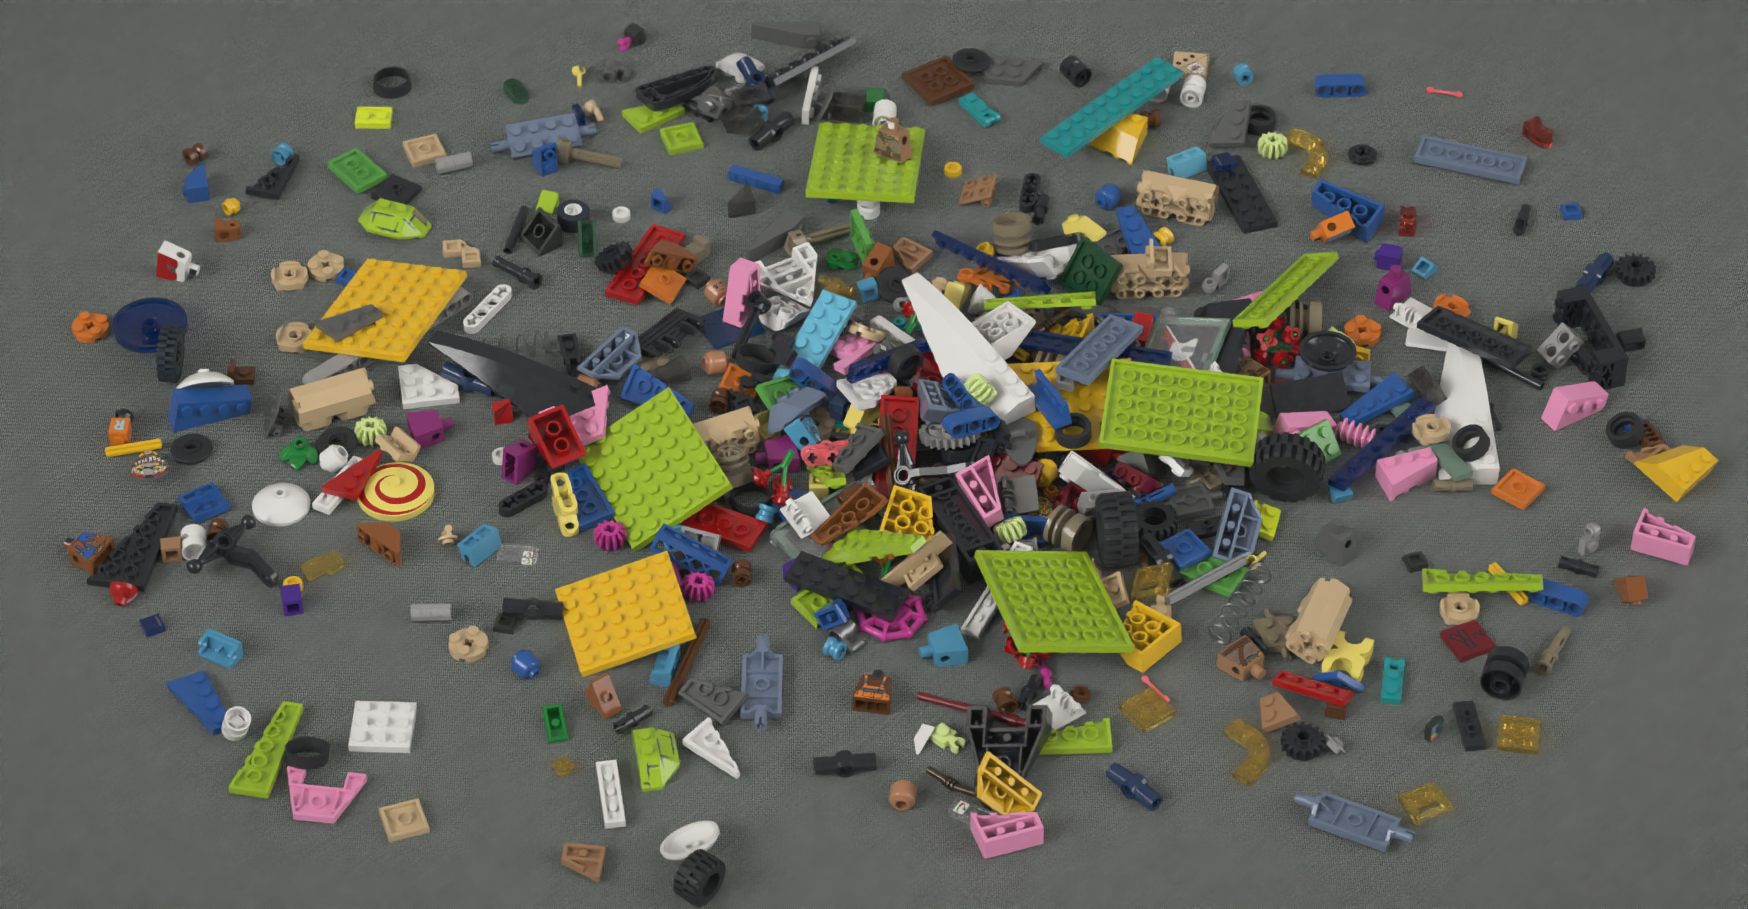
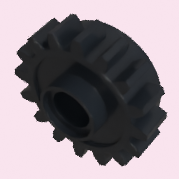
M618 241L616 244H610V246L604 248L603 252H599V256L595 257L594 263L600 272L612 274L622 270L631 262L634 251L628 242L622 241L619 243Z
M1632 253V256L1625 254V258L1619 257V261H1616L1615 274H1617V279H1620L1625 285L1641 287L1645 286L1648 282L1651 283L1652 279L1655 278L1656 265H1653L1654 261H1648V256L1643 258L1642 254H1639V256H1636L1635 253Z
M1304 721L1301 722V725L1294 722L1293 727L1287 725L1286 730L1282 731L1280 745H1282V751H1286L1287 756L1294 760L1308 761L1319 757L1320 752H1324L1326 737H1324V731L1319 732V726L1313 728L1311 722L1308 725H1305Z

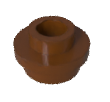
M1082 685L1074 687L1070 694L1073 700L1080 704L1089 702L1091 698L1089 689Z

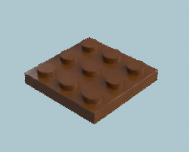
M946 55L902 73V79L930 106L975 89V82L962 70L958 69Z

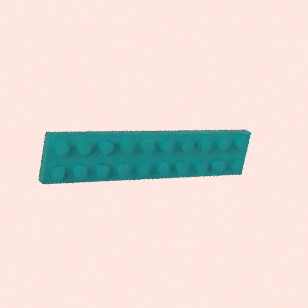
M1155 57L1040 137V143L1068 158L1183 77L1184 71L1159 57Z

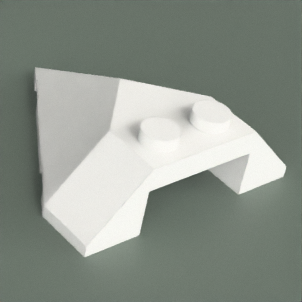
M809 242L793 247L791 258L765 267L761 260L755 262L759 264L760 285L811 307L817 253Z
M1072 244L1035 252L1030 250L1017 255L996 257V261L1018 270H1024L1032 276L1054 279L1058 275H1062L1077 245Z
M1073 450L1069 452L1058 469L1061 473L1059 476L1068 483L1073 481L1087 491L1119 489V492L1127 491Z

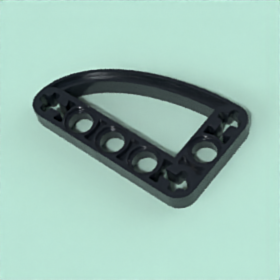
M712 65L695 68L637 86L635 89L636 96L650 110H664L702 94L716 83L717 72L716 68ZM693 85L690 88H687L681 92L670 95L668 97L664 98L663 96H661V94Z

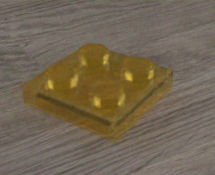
M1152 687L1119 703V710L1143 734L1176 716V710Z
M1500 715L1496 750L1538 755L1541 720Z

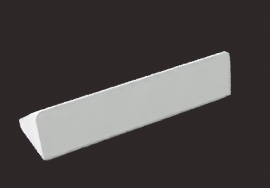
M1408 328L1405 345L1447 351L1448 342L1423 330Z

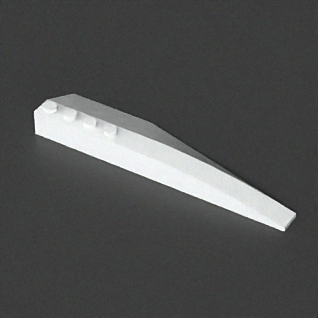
M918 272L902 280L904 289L912 303L913 310L916 312L918 322L921 324L924 336L930 350L933 352L934 359L939 366L943 378L948 373H954L966 382L974 373L984 376L997 392L994 399L984 406H989L1000 419L1006 422V425L1036 411L1035 395L974 325L938 289Z
M1448 342L1434 414H1436V418L1442 419L1443 416L1449 420L1451 433L1446 443L1451 448L1453 436L1462 427L1477 424L1484 429L1490 438L1489 450L1478 460L1465 462L1473 471L1472 477L1466 479H1472L1473 485L1497 484L1500 467L1481 358L1477 354ZM1479 437L1468 440L1462 449L1475 445ZM1437 463L1439 480H1446L1452 478L1440 466V464Z

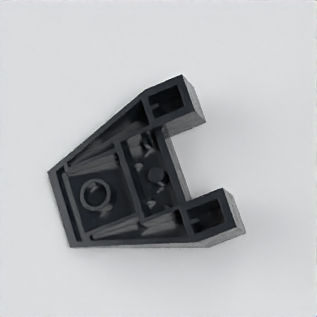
M1027 705L1026 727L992 728L993 713L988 706H968L966 727L977 768H979L986 751H988L1025 779L1052 731L1053 713L1048 705Z

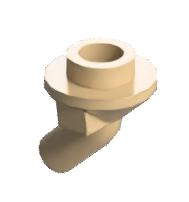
M591 99L586 102L583 107L584 114L588 117L594 114L598 123L604 121L599 109L600 107L596 105L595 100Z
M937 277L932 280V285L943 294L948 283L947 279Z

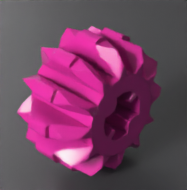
M613 519L611 522L604 520L603 524L598 523L597 528L594 529V542L596 546L600 547V550L606 549L608 552L610 549L616 551L617 547L623 548L624 543H626L625 526L621 525L620 521L614 523Z
M699 570L697 573L690 571L689 575L684 576L682 582L684 598H689L690 602L695 600L697 603L699 601L706 603L707 599L712 598L715 590L712 576H708L706 572L702 574Z

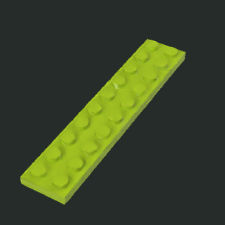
M1338 252L1303 254L1232 320L1234 327H1241V329H1248L1252 326H1258V328L1268 327L1272 321L1276 320L1292 302L1298 299L1313 282L1319 279L1339 259Z

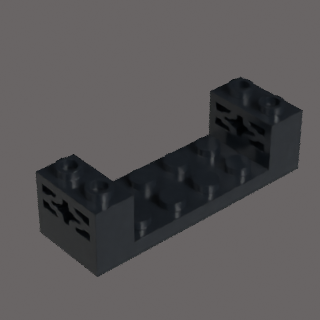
M1586 285L1559 290L1557 292V299H1555L1554 323H1557L1559 326L1563 322L1570 328L1581 326L1582 331H1585L1589 343L1595 348L1592 360H1590L1589 382L1595 381L1604 390L1624 386L1629 358Z
M949 476L917 487V492L932 498V519H936L946 535L949 532L955 535L957 551L960 554V573L967 583L971 584L983 580V574L974 557L975 551H1004V549L953 476Z

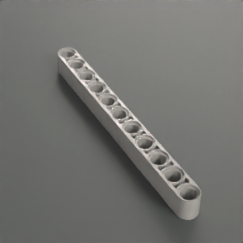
M460 286L429 329L468 307L473 301V295ZM337 354L307 372L302 382L305 385L364 368L379 359Z

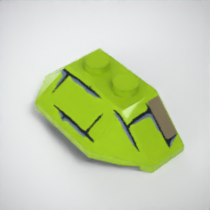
M381 198L366 207L358 218V222L366 232L398 240L417 237L425 238L432 227L431 223L414 206Z
M655 727L631 729L642 792L663 789L666 782L680 767L674 733Z

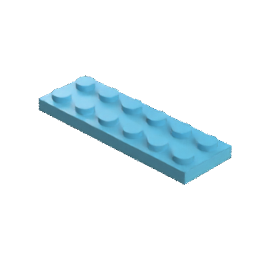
M823 290L795 337L792 349L798 353L796 358H804L821 369L857 306L856 301ZM791 367L789 369L778 368L772 380L790 375Z

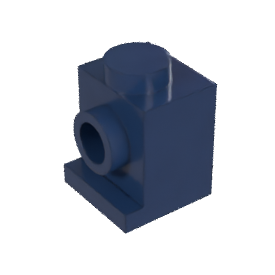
M841 391L829 402L830 418L844 422L851 403Z

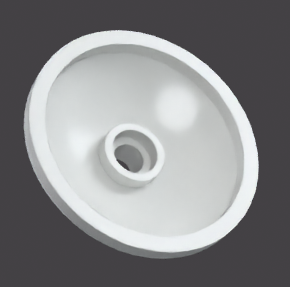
M200 369L198 373L184 379L177 386V389L232 386L234 381L222 373L211 372L209 369Z
M291 483L269 485L260 490L252 501L254 516L260 522L270 526L292 525L302 520L309 512L311 506L308 493L300 486Z
M698 821L683 826L664 839L660 845V852L666 859L684 861L689 854L697 849L708 851L719 836V827L713 821Z

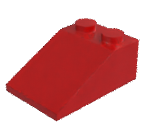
M563 404L528 418L527 428L551 469L587 456Z

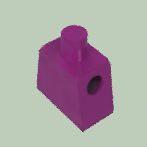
M1392 265L1390 271L1379 280L1374 303L1388 312L1391 311L1395 303H1400L1411 295L1410 275L1401 270L1400 266Z
M437 410L406 413L407 427L411 438L421 445L420 449L443 442L445 440L444 430L453 428L451 417L440 419Z
M788 435L766 440L764 442V452L754 453L755 464L766 463L767 468L772 469L783 462L789 449L793 450L795 455L787 469V473H800V458L797 446ZM780 468L779 470L773 473H782L783 468Z
M519 440L503 448L501 478L516 486L523 481L536 467V457L539 454L537 447L525 440Z

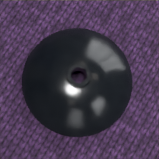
M1318 331L1309 334L1302 340L1299 353L1302 360L1313 369L1323 372H1336L1349 367L1354 362L1356 346L1350 338L1341 333Z

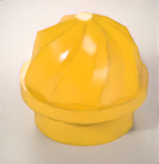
M227 198L222 203L225 214L227 216L236 215L240 210V202L235 198Z
M983 242L977 246L976 254L983 261L992 259L994 247L989 242Z

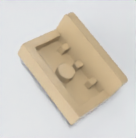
M1149 238V245L1145 246V256H1149L1146 257V269H1149L1150 276H1172L1171 246H1153V239Z
M395 427L391 436L377 435L375 442L380 445V449L389 453L396 462H414L421 448V445L400 427Z

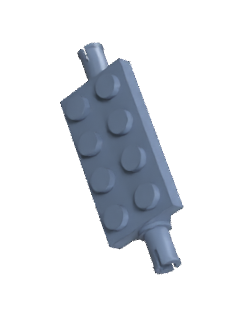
M575 113L505 125L507 138L502 141L490 142V148L492 149V154L501 151L510 152L512 160L533 157L532 151L553 142L556 143L558 138L572 140L573 148H581V137L596 135V128H594V123L584 126L577 125Z
M1296 356L1295 368H1276L1275 380L1294 381L1335 372H1323L1313 369L1300 356ZM1354 360L1349 367L1340 370L1343 372L1346 391L1369 392L1371 387L1377 386L1387 378L1370 374L1371 361Z
M762 634L757 636V648L751 654H743L741 691L747 692L749 697L741 705V719H755L754 729L760 731V725H762V731L767 729V719H781L783 654H774L770 650V637L767 634H764V640H762Z
M1298 791L1294 799L1295 804L1311 809L1312 812L1308 818L1307 825L1386 852L1394 838L1412 844L1416 835L1415 831L1399 827L1401 823V818L1324 791L1321 797L1317 795L1314 797Z

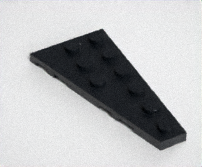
M158 502L145 516V520L140 525L135 526L133 533L129 537L126 536L109 554V559L97 567V572L86 579L87 585L110 587L111 582H126L136 586L138 591L145 592L161 553L160 539L167 538L178 511L177 504Z

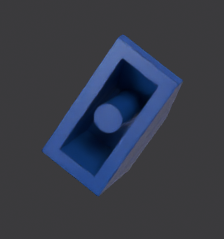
M201 164L185 178L186 185L182 186L184 196H188V203L210 200L205 164Z
M840 598L830 601L813 613L823 630L845 623L850 616L846 605Z

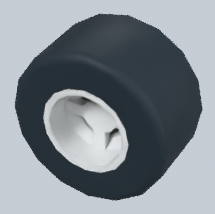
M568 200L561 203L557 208V220L561 229L569 233H578L585 230L590 224L588 205L580 200Z

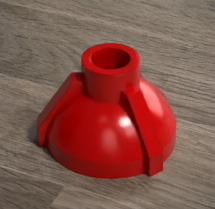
M111 582L109 591L113 601H115L114 604L125 607L127 603L137 596L138 588L126 582Z

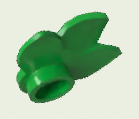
M833 248L828 251V255L825 258L826 266L833 270L840 269V267L847 270L856 269L857 266L853 261L856 260L857 255L852 251L845 250L842 252L839 248Z
M297 437L291 441L289 446L283 448L280 453V461L289 460L293 469L298 471L306 461L317 464L318 453L315 448L309 445V441L306 438Z

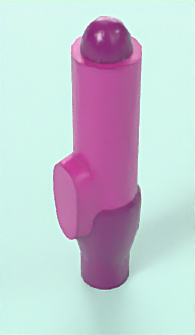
M1040 658L1038 659L1039 672L1041 673L1045 689L1050 690L1052 686L1050 679L1051 670L1047 667L1044 659Z

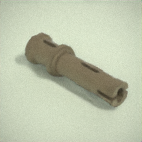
M1560 627L1548 649L1542 651L1541 659L1535 663V669L1538 673L1542 675L1551 674L1552 666L1558 662V654L1571 634L1567 627Z

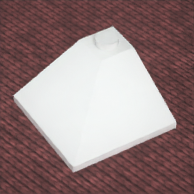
M1009 301L972 322L974 327L1004 361L1012 356L1036 323L1035 319Z

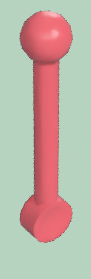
M1427 87L1426 92L1429 94L1434 92L1446 95H1453L1457 98H1461L1463 96L1462 92L1460 91L1456 93L1433 89V87Z
M1145 675L1141 678L1143 683L1148 684L1162 698L1164 704L1170 702L1167 695L1164 696L1149 681L1148 676Z

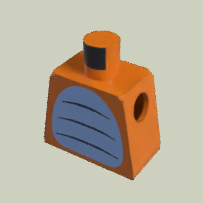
M1345 211L1321 221L1316 230L1309 232L1313 242L1321 239V242L1326 244L1348 236L1355 226L1349 212Z

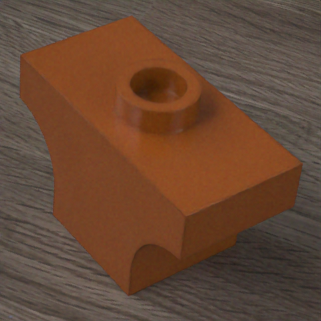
M604 673L588 682L589 687L584 689L590 706L595 708L603 719H608L622 711L609 674Z

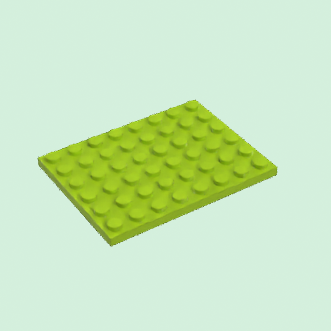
M819 123L806 187V197L914 203L925 129L919 127L905 128L909 131L912 156L903 163L874 154L877 131L884 125L873 127L866 124Z
M1111 359L1098 447L1251 467L1254 462L1264 378Z
M669 387L607 427L605 438L583 446L587 456L579 459L581 464H586L614 510L616 522L620 521L621 525L625 526L627 540L635 553L654 541L663 523L670 527H675L733 489L728 478Z
M975 551L974 557L1019 652L1133 653L1134 645L1087 552Z

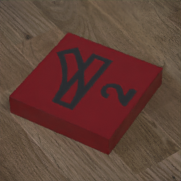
M1475 619L1443 630L1440 633V638L1460 663L1485 655L1496 647L1495 643Z

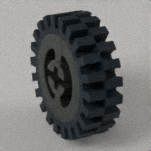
M165 323L161 327L160 336L158 337L159 343H157L158 351L156 353V371L160 382L177 383L181 377L185 356V333L182 325Z

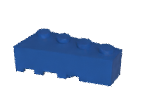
M1322 179L1312 190V206L1330 218L1348 211L1355 226L1351 232L1366 243L1384 221L1385 205Z
M247 385L173 389L168 420L173 433L250 414L252 397Z

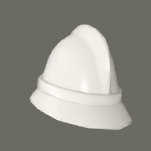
M981 283L973 294L968 313L975 316L988 311L984 310V299L996 298Z

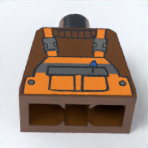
M874 670L872 675L864 674L861 676L852 696V711L891 714V679L884 677L883 671Z

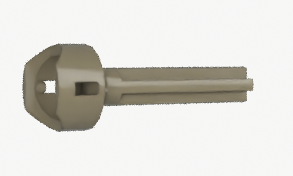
M557 139L558 162L567 164L570 158L616 168H621L623 158L573 148L572 140Z
M842 224L805 235L799 229L788 232L784 249L789 256H792L793 247L806 242L813 244L849 234L850 226L849 224Z

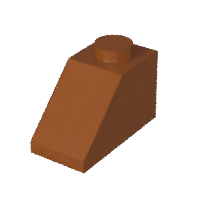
M1645 575L1613 578L1623 602H1630V605L1642 604V600L1648 599Z

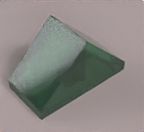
M578 220L579 257L597 256L596 220Z

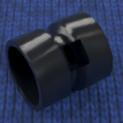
M1075 55L1066 57L1060 65L1061 74L1076 87L1086 85L1091 79V69L1083 64Z

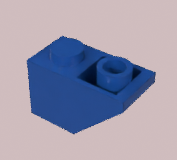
M555 142L538 147L532 151L533 165L542 177L558 172L557 145Z

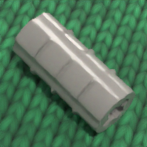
M470 151L434 159L438 175L473 167Z
M452 603L411 604V621H452Z

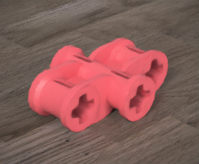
M823 440L819 444L804 446L800 455L806 465L810 467L825 464L832 466L841 449L847 447L849 441L831 442L830 440Z

